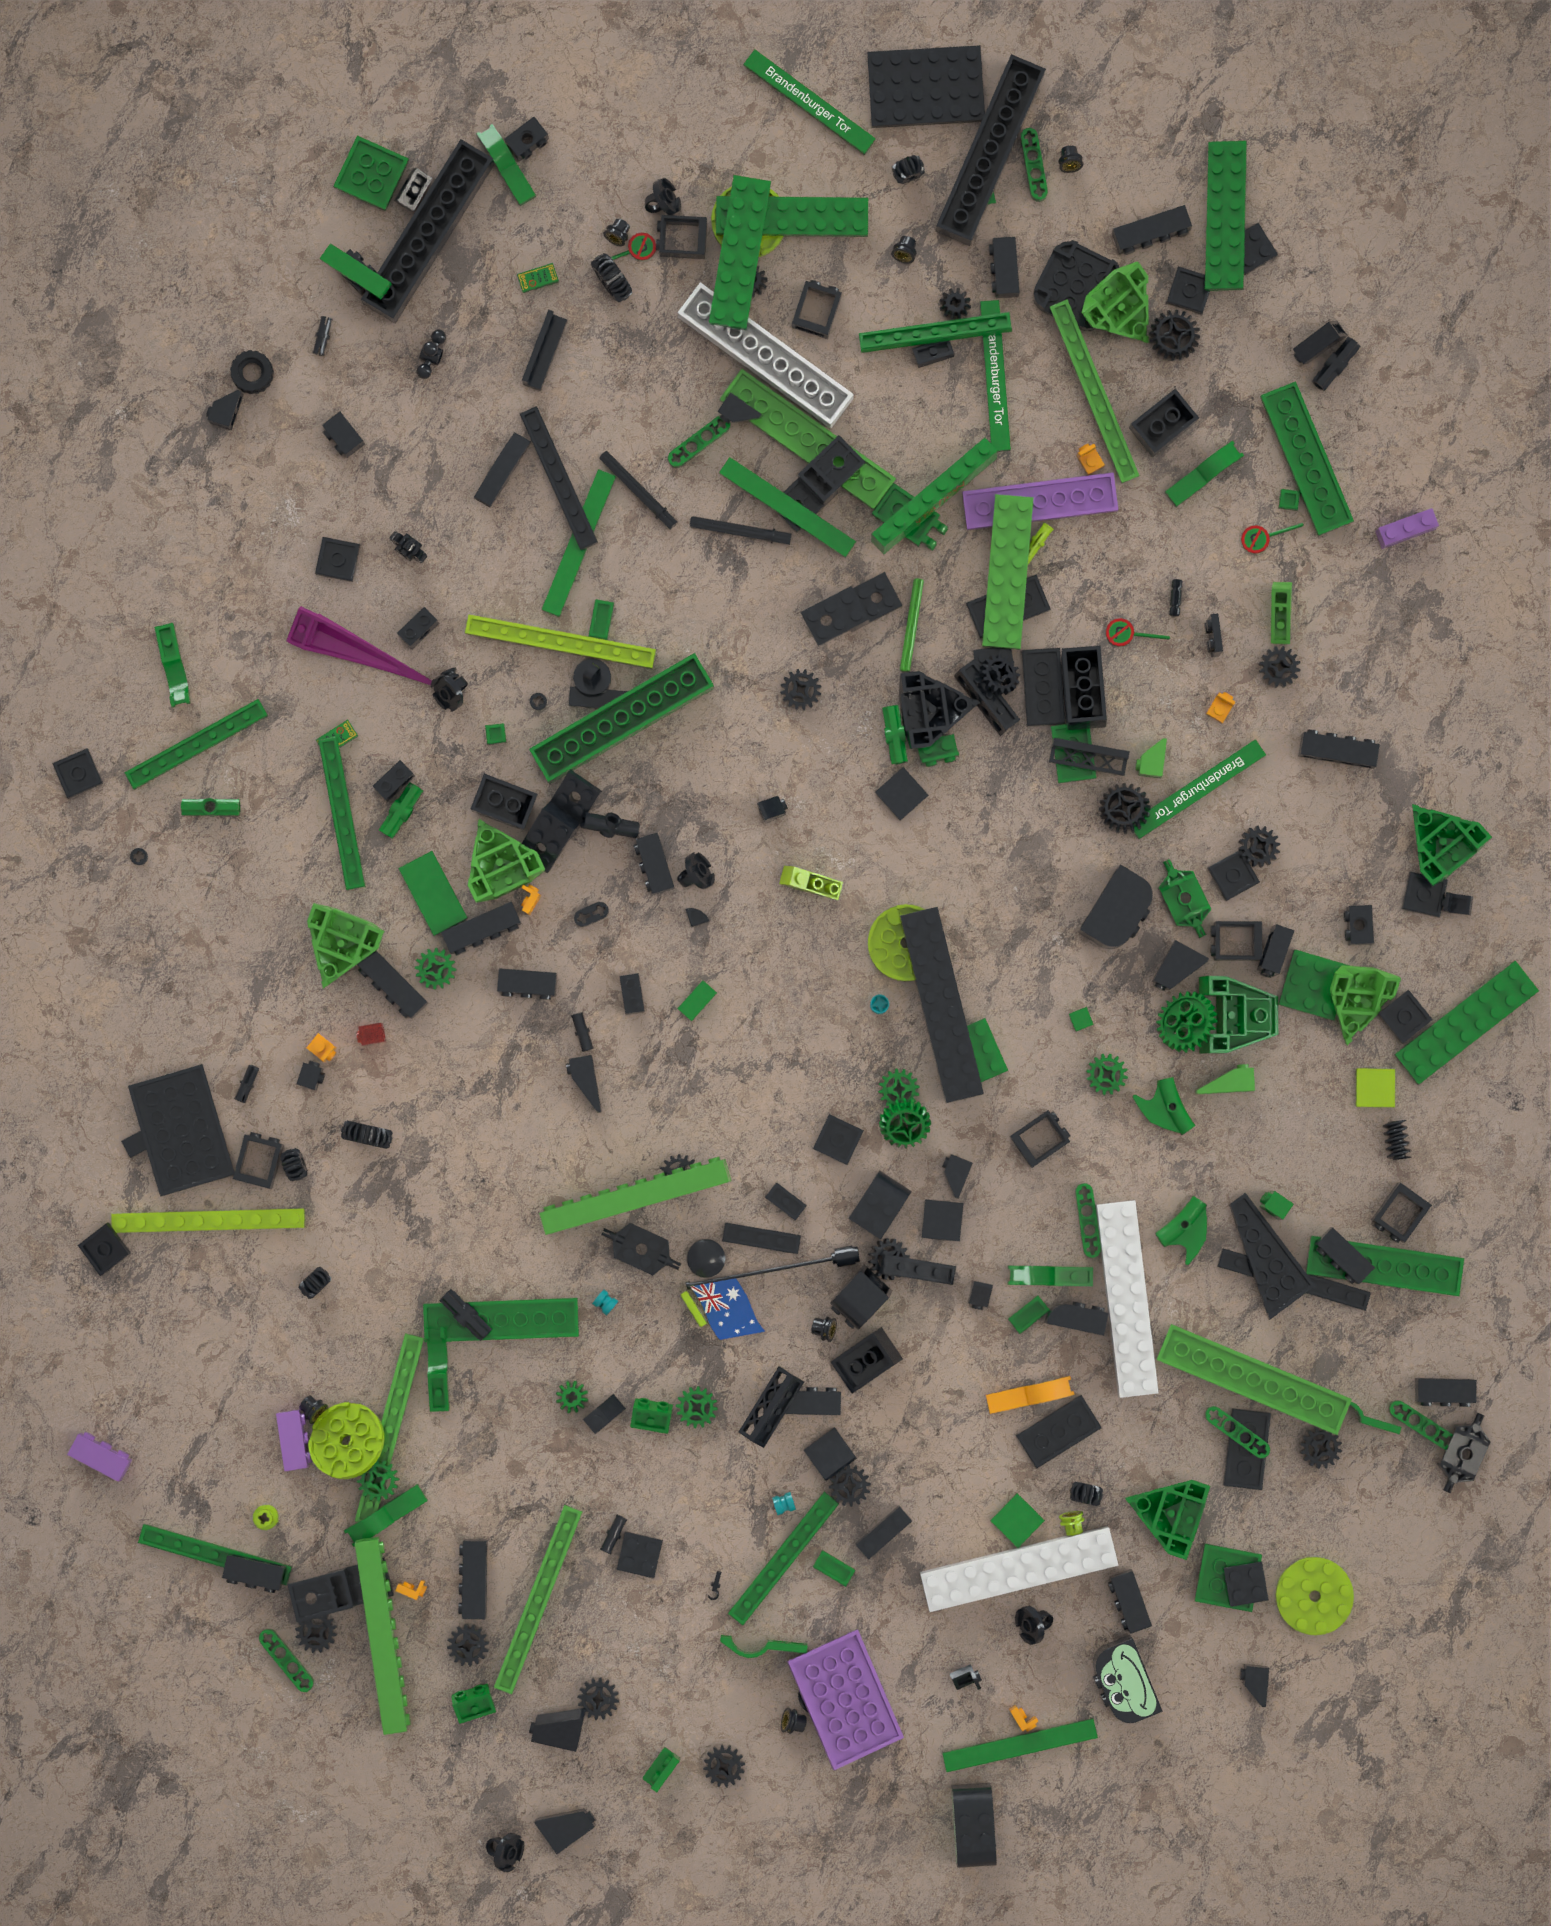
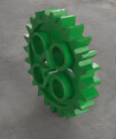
M1187 991L1185 996L1180 992L1179 998L1172 996L1173 1002L1166 1001L1167 1008L1161 1007L1164 1013L1158 1014L1161 1020L1156 1021V1023L1160 1026L1157 1028V1031L1161 1033L1159 1037L1165 1045L1172 1050L1175 1048L1177 1052H1180L1182 1049L1187 1053L1188 1048L1195 1051L1196 1045L1202 1048V1041L1208 1043L1206 1037H1213L1210 1031L1216 1030V1028L1212 1024L1218 1021L1213 1018L1217 1013L1214 1011L1215 1006L1210 1004L1211 1001L1202 994L1199 995L1195 991L1193 994Z

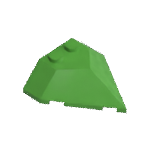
M1134 262L1113 270L1086 295L1082 314L1091 327L1149 343V336L1147 335L1149 311L1146 291L1148 275L1140 263Z
M481 819L478 820L470 878L468 879V887L476 903L497 899L523 885L531 883L545 871L536 851L486 824Z
M313 903L307 924L312 936L311 941L318 970H320L322 987L325 988L378 950L385 931L372 922L337 908Z
M1344 965L1335 972L1330 993L1347 1046L1358 1030L1361 1032L1382 1010L1381 1007L1388 1000L1391 1001L1396 996L1401 981L1399 976L1373 967Z

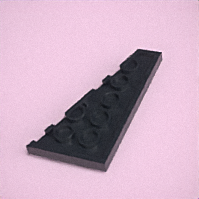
M1244 1193L1230 1203L1229 1206L1266 1314L1270 1320L1316 1285L1248 1195Z

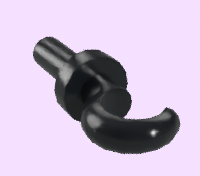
M717 1571L714 1582H711L712 1591L716 1592L717 1595L714 1598L708 1595L710 1600H716L719 1597L717 1588L721 1586L719 1584L721 1571Z

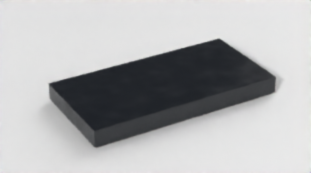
M1037 574L1028 577L1026 580L1023 621L1051 610ZM987 594L966 603L980 639L983 638Z
M1060 648L1022 650L1027 727L1065 724Z
M1080 1395L1023 1430L1016 1437L1037 1469L1102 1427L1083 1396Z
M1232 1408V1418L1268 1443L1271 1413ZM1230 1421L1229 1432H1232L1235 1428V1424L1232 1421ZM1247 1432L1240 1435L1242 1443H1248L1251 1439L1250 1434ZM1229 1437L1223 1486L1262 1490L1266 1457L1258 1458ZM1255 1438L1249 1448L1252 1449V1446L1258 1449L1257 1454L1265 1453V1445H1257L1255 1442L1258 1439Z

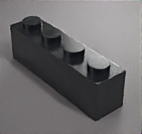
M1182 205L1113 228L1112 236L1118 254L1124 253V255L1135 252L1137 248L1142 247V249L1153 246L1155 242L1160 241V243L1171 240L1173 236H1185L1191 231L1192 223L1186 206Z
M1310 729L1301 735L1298 757L1371 769L1377 766L1380 744H1376L1375 740L1364 739V741H1358L1353 736L1339 738L1337 737L1338 734L1335 733L1321 735L1318 734L1319 731Z
M511 901L441 932L450 954L455 953L458 956L465 953L466 948L470 946L476 948L483 945V941L488 938L495 940L501 937V933L508 930L510 933L519 929L518 925L522 923Z
M377 951L357 964L360 967L358 971L365 978L369 976L373 980L371 984L378 991L382 989L387 994L385 998L392 1005L396 1003L400 1007L398 1011L405 1018L409 1016L413 1019L428 1004Z
M806 1387V1390H799L785 1414L841 1415V1391H837L836 1387H826V1391H818V1387ZM774 1391L770 1392L768 1401L772 1400L775 1396Z
M464 1539L463 1544L459 1545V1556H463V1564H459V1575H462V1583H459V1595H462V1603L458 1605V1614H462V1619L485 1620L487 1618L488 1540Z

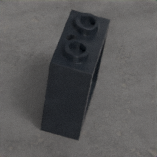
M661 215V221H657V232H660V239H656V251H659L660 257L705 259L707 217ZM666 224L699 226L697 251L665 250Z
M815 280L805 281L792 321V328L828 339L842 292L834 286H828V288L821 286V283ZM808 290L835 298L826 326L799 318Z
M1215 921L1214 926H1211L1210 934L1211 937H1214V945H1211L1210 953L1211 956H1214V961L1262 960V921ZM1220 927H1252V955H1220Z
M1278 924L1272 926L1262 953V960L1257 968L1258 971H1261L1260 975L1271 978L1280 974L1295 930Z
M1049 1110L1045 1111L1009 1136L1031 1168L1070 1142L1068 1139L1071 1137L1065 1127L1061 1129L1057 1123L1060 1120L1054 1111L1051 1113ZM1044 1118H1047L1062 1141L1035 1159L1019 1135Z
M250 1132V1135L245 1134L233 1179L272 1189L284 1144L280 1143V1139L269 1137L268 1140L262 1139V1135ZM249 1141L276 1147L267 1180L241 1173Z
M1398 1182L1371 1220L1374 1222L1373 1226L1381 1232L1386 1230L1390 1233L1389 1237L1393 1241L1405 1243L1432 1205L1404 1184ZM1399 1193L1421 1208L1403 1235L1381 1220V1217Z

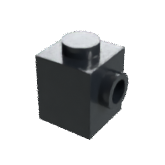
M310 1060L308 1064L303 1062L296 1084L317 1091L319 1084H322L325 1078L324 1069L319 1067L320 1063Z

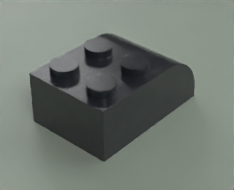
M1175 388L1133 421L1129 429L1149 454L1154 457L1195 424L1199 417Z
M484 773L470 809L477 814L524 830L538 794Z
M879 1170L848 1219L881 1240L912 1191Z
M1073 1301L1072 1305L1058 1304L1052 1307L1047 1313L1044 1323L1104 1336L1109 1313L1104 1312L1105 1308L1092 1305V1308L1089 1309L1085 1308L1086 1304Z

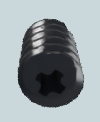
M1407 1120L1391 1121L1382 1126L1388 1129L1383 1134L1390 1137L1385 1140V1143L1391 1144V1146L1386 1148V1151L1392 1152L1387 1155L1388 1159L1412 1158L1411 1156H1406L1411 1149L1405 1148L1410 1142L1404 1140V1138L1408 1137L1409 1134L1403 1133L1408 1127L1401 1124Z

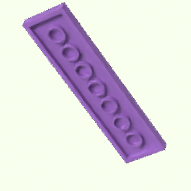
M1114 472L962 491L967 530L993 527L995 494L1034 497L1031 522L1118 511Z

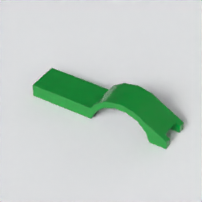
M491 124L489 129L482 133L478 132L476 135L493 158L516 201L522 206L535 198L536 194L517 165L506 143L494 125Z
M1234 441L1216 451L1193 471L1165 491V494L1175 507H1178L1207 485L1227 467L1244 457V454L1239 453L1234 447Z
M173 623L154 627L161 661L168 681L171 707L174 708L177 704L182 703L191 704L188 681L181 659L175 626Z
M1008 1265L1010 1281L1007 1282V1285L1093 1287V1267Z
M425 1327L424 1334L428 1348L427 1378L430 1412L449 1411L448 1351L444 1327H440V1329Z
M1350 1403V1406L1355 1409L1360 1423L1400 1435L1402 1427L1364 1416L1363 1411L1357 1404Z
M416 1484L384 1504L365 1519L346 1528L344 1533L350 1535L353 1540L352 1545L355 1547L356 1540L375 1536L401 1517L427 1502L428 1499L419 1485Z
M721 1635L720 1638L721 1643L745 1658L758 1657L768 1649L807 1653L808 1647L807 1643L768 1640L766 1645L760 1650L745 1652L734 1644L732 1636Z

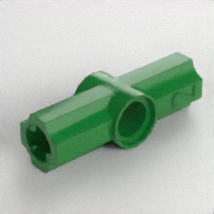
M899 706L883 707L886 744L889 746L891 764L908 762L905 747L906 738L904 726L901 724Z
M409 782L399 799L397 798L388 812L389 814L379 828V831L393 839L402 824L411 816L414 810L413 807L424 791Z
M206 798L182 799L181 801L182 816H240L241 812L240 799ZM209 803L215 804V809L212 812H207L206 806Z

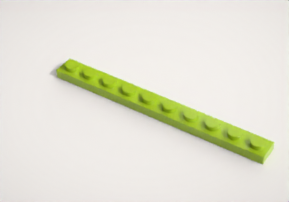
M468 614L465 634L650 669H653L656 649Z
M305 1209L111 1214V1224L116 1233L305 1228Z

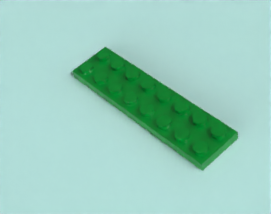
M1247 141L1208 142L1206 291L1244 290Z
M738 175L733 176L709 324L747 330L771 181Z
M716 196V235H724L730 196ZM769 197L762 236L868 237V198Z
M1296 381L1261 395L1260 399L1317 535L1320 536L1353 523L1352 514Z
M1514 961L1394 1055L1417 1085H1419L1534 996L1539 990L1520 965Z
M1311 1236L1306 1273L1346 1280L1344 1277L1346 1274L1341 1269L1337 1271L1330 1264L1332 1260L1329 1257H1323L1316 1251L1318 1247L1315 1243L1320 1237ZM1348 1241L1375 1267L1362 1281L1364 1283L1460 1296L1465 1258Z
M578 1298L467 1302L492 1328L483 1340L579 1337ZM442 1303L423 1304L424 1328L440 1329V1327H444L447 1342L479 1340L467 1327L464 1328Z

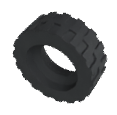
M256 350L241 352L232 361V367H230L233 382L238 389L248 394L264 392L271 385V381H273L274 370L269 359L263 353L261 354ZM249 363H255L261 368V376L256 381H248L243 376V369Z

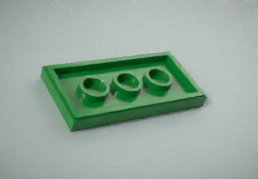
M433 851L398 868L433 936L468 919Z

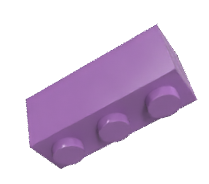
M1431 508L1379 527L1375 532L1381 548L1384 549L1436 530L1439 524Z
M300 1409L276 1413L284 1471L310 1467L309 1463H312L306 1445L309 1442L308 1432L304 1431V1425L306 1424L305 1413H302Z
M88 1432L78 1434L67 1455L118 1482L122 1481L132 1462V1459L128 1458L129 1454L122 1450L117 1452L111 1449L112 1445L105 1441L100 1443L94 1440L95 1436Z

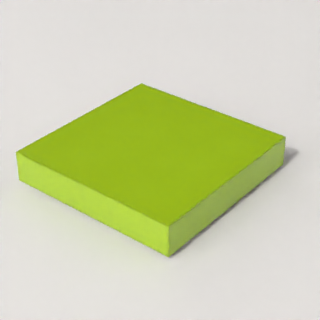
M1356 1068V1107L1394 1108L1395 1069Z
M686 1290L680 1296L699 1327L707 1324V1321L688 1290Z

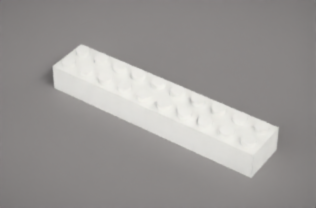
M700 282L678 311V318L831 429L853 400L854 394L750 318H748L747 330L709 324L714 292Z
M1133 1200L1095 1205L1118 1397L1157 1394L1158 1385L1136 1202Z
M1108 1526L1084 1531L1074 1536H1064L922 1571L920 1575L929 1611L933 1612L1119 1565L1110 1529Z

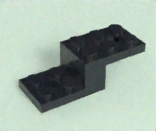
M838 435L798 473V479L783 493L795 501H800L804 507L817 514L838 494V489L866 462ZM840 457L844 460V464L841 467H836L833 464V460ZM777 513L796 533L801 530L800 527Z
M883 572L854 588L850 586L803 610L800 614L819 647L850 630L854 632L902 607V603L886 573ZM874 593L881 594L882 600L879 603L871 600V596ZM829 616L832 619V623L824 626L821 623V618Z
M571 769L566 774L551 801L542 808L521 843L538 853L545 868L544 872L547 874L552 869L568 841L579 830L583 812H590L602 790ZM572 792H577L580 795V800L574 799ZM538 843L544 844L546 851H541L538 848Z
M358 1564L287 1584L296 1622L351 1609L356 1605L364 1604ZM385 1572L386 1580L390 1581L391 1591L388 1592V1597L394 1596L389 1572ZM308 1593L316 1595L317 1600L315 1603L310 1604L307 1602L306 1595Z

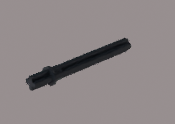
M608 451L601 454L600 460L656 515V519L659 518L670 530L676 526L678 521L667 511V508H664Z
M692 516L690 519V527L771 541V544L777 542L790 545L792 533L775 531V528L769 530Z

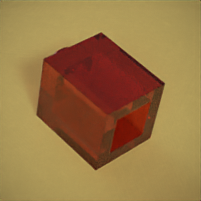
M383 1023L359 1026V1031H356L358 1043L361 1042L362 1046L386 1042Z

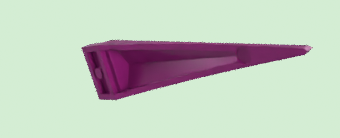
M302 606L298 608L286 642L303 650L363 664L431 685L432 680L320 613H314Z

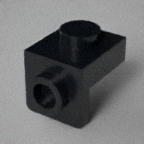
M1446 892V896L1442 899V907L1445 912L1471 916L1473 896Z
M971 1664L950 1673L956 1690L975 1683L978 1690L981 1689L979 1682L982 1679L978 1670L974 1671Z

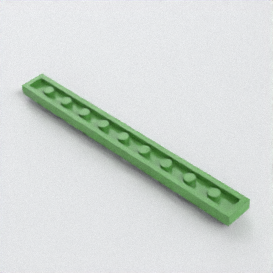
M1068 299L1050 306L1121 483L1139 477L1140 475Z
M407 1333L404 1336L381 1421L384 1430V1445L378 1459L381 1464L383 1460H387V1466L392 1461L424 1338ZM377 1467L382 1473L388 1472L384 1468ZM369 1472L367 1473L366 1482L369 1481L371 1476ZM375 1475L376 1479L374 1480V1483H379V1485H381L380 1481L383 1480L382 1477H377V1475ZM369 1488L372 1492L379 1493L376 1488ZM364 1489L355 1522H359L377 1511L381 1502L377 1501L376 1497L371 1501L369 1494L364 1497Z
M564 1505L494 1688L509 1694L513 1693L583 1511Z

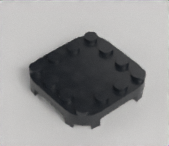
M1071 240L1059 245L1057 244L1035 286L1033 293L1034 304L1041 311L1053 317L1050 306L1068 299L1079 329L1093 331L1095 328L1090 326L1082 314L1086 295L1113 270L1120 268L1118 262L1078 244V241Z

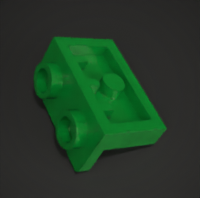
M954 734L940 737L930 747L918 748L921 765L926 764V767L935 766L938 761L943 760L945 763L954 762L959 757Z
M635 1398L630 1428L668 1434L673 1405L664 1401L655 1402L646 1398Z
M488 1683L476 1685L474 1688L465 1691L461 1690L451 1695L452 1706L459 1724L496 1712Z
M664 1747L643 1776V1780L650 1784L651 1789L657 1793L680 1762V1757Z

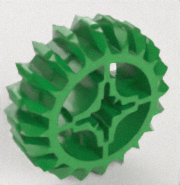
M903 1098V1102H899L896 1099L895 1105L889 1102V1108H884V1114L880 1115L879 1127L881 1128V1134L884 1135L886 1141L889 1140L891 1145L896 1143L898 1148L901 1144L906 1149L908 1144H911L912 1147L915 1146V1142L921 1144V1138L926 1139L927 1133H930V1114L926 1112L925 1106L921 1107L919 1101L914 1104L912 1098L909 1102H906L905 1098ZM899 1114V1117H898L897 1119L893 1120L892 1123H890L891 1120H892L896 1115ZM919 1124L918 1128L912 1132V1129Z

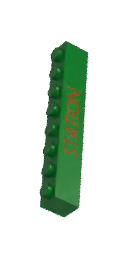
M983 438L871 533V542L883 555L886 554L997 459L998 450L986 438Z

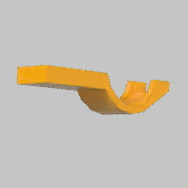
M1066 1376L1039 1384L986 1394L989 1413H997L1075 1395L1074 1391H1071L1068 1381L1071 1380V1377Z

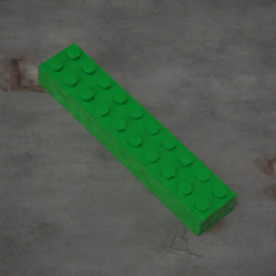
M693 653L531 747L529 750L546 780L551 784L565 776L570 769L573 771L713 690L714 685L698 657Z

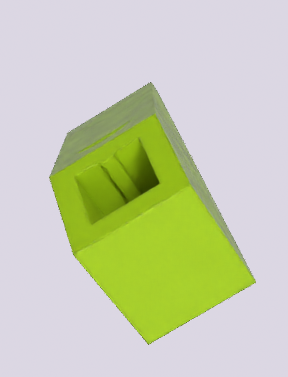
M784 866L779 884L839 900L843 882L795 866Z

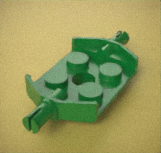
M1170 859L1164 861L1163 864L1168 875L1158 887V890H1160L1176 923L1175 925L1195 928L1199 938L1207 935L1202 927V921L1211 911V907L1194 872L1174 869ZM1182 893L1190 895L1191 900L1189 903L1181 902L1180 895Z

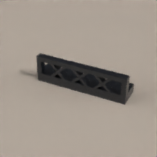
M548 309L522 378L523 385L539 391L542 390L567 324V319L555 315L552 310Z
M973 659L959 669L954 677L971 699L980 702L977 707L1001 736L1019 722L1020 718L1002 695L998 696L997 691L991 694L990 688L985 689L986 683L980 682L983 677L979 676L981 672L980 666Z
M1054 738L1049 763L1125 776L1130 751ZM1055 748L1064 750L1067 757L1063 760L1054 759ZM1077 752L1082 753L1086 760L1079 764L1071 756ZM1095 756H1100L1105 764L1096 767L1091 762V759ZM1114 759L1123 760L1121 771L1113 770L1109 763Z
M778 1366L738 1432L753 1443L764 1448L804 1384V1381ZM783 1373L786 1375L783 1383L779 1384L778 1379ZM774 1391L775 1396L772 1400L768 1401L770 1392ZM764 1408V1414L758 1417L759 1410ZM754 1424V1430L749 1435L746 1431L750 1425Z

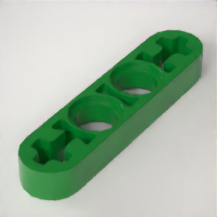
M1026 128L1021 133L1020 141L1030 195L1034 201L1041 202L1046 199L1048 188L1038 134L1035 129ZM1027 133H1030V136H1034L1031 141L1032 146L1028 147V139H1024ZM1035 151L1038 157L1036 160H1029L1027 153ZM1032 170H1039L1041 177L1038 179L1032 178L1030 175ZM1037 183H1040V191H1044L1041 197H1038V194H1034L1037 190Z
M720 415L714 418L669 453V464L674 468L682 467L727 433L730 429V423L726 422V428L724 429L722 427L718 428L717 433L719 434L715 435L711 426L713 425L715 429L719 425L718 421L724 422V420L720 418ZM704 431L711 432V440H703L701 437ZM688 443H695L697 450L695 452L687 451L686 446ZM683 448L688 457L685 458V455L680 457V463L677 461L672 462L673 455L679 456L682 454L680 449Z
M1082 1183L1075 1190L1082 1247L1087 1257L1095 1258L1101 1252L1094 1193L1089 1184ZM1083 1186L1090 1191L1086 1194L1087 1200L1091 1199V1203L1085 1202L1080 1204V1200H1084L1083 1195L1079 1194ZM1085 1205L1092 1208V1214L1088 1217L1083 1216L1081 1212L1082 1207ZM1088 1224L1093 1225L1095 1228V1232L1091 1236L1084 1233V1228ZM1096 1237V1241L1092 1242L1093 1246L1097 1247V1251H1094V1255H1091L1090 1252H1087L1090 1243L1089 1241L1085 1243V1238L1092 1239Z
M1395 1400L1389 1405V1412L1394 1418L1440 1448L1447 1449L1448 1444L1444 1446L1443 1440L1438 1438L1435 1441L1434 1439L1439 1436L1440 1430L1443 1431L1440 1434L1445 1438L1450 1436L1449 1440H1451L1453 1434L1402 1401ZM1401 1404V1409L1405 1412L1408 1409L1410 1410L1406 1414L1405 1420L1402 1419L1405 1415L1399 1412L1397 1414L1394 1413L1395 1409L1393 1407L1395 1405L1399 1406ZM1413 1414L1419 1416V1423L1417 1425H1411L1409 1422V1418ZM1428 1425H1433L1436 1429L1435 1434L1432 1436H1428L1425 1432Z
M1216 1406L1206 1409V1420L1258 1458H1265L1269 1455L1270 1446L1268 1443ZM1217 1410V1415L1220 1418H1223V1415L1226 1416L1220 1426L1217 1425L1220 1421L1215 1418L1210 1419V1411L1214 1412ZM1227 1421H1232L1235 1424L1232 1432H1227L1224 1428ZM1244 1432L1249 1433L1251 1436L1248 1443L1240 1441V1435ZM1255 1438L1258 1439L1255 1442L1257 1445H1265V1453L1257 1454L1258 1449L1252 1446V1449L1249 1448Z
M273 1629L263 1630L259 1636L261 1645L299 1691H310L314 1686V1679ZM266 1633L267 1635H269L271 1633L273 1635L271 1640L274 1643L278 1641L280 1644L274 1646V1648L271 1650L269 1647H271L272 1644L270 1641H264V1634ZM277 1648L285 1649L286 1655L284 1658H278L275 1655ZM294 1662L297 1664L298 1671L296 1673L288 1671L289 1663ZM301 1671L304 1672L301 1677L304 1680L308 1678L310 1681L308 1688L300 1685L302 1680L299 1677L297 1680L294 1679Z

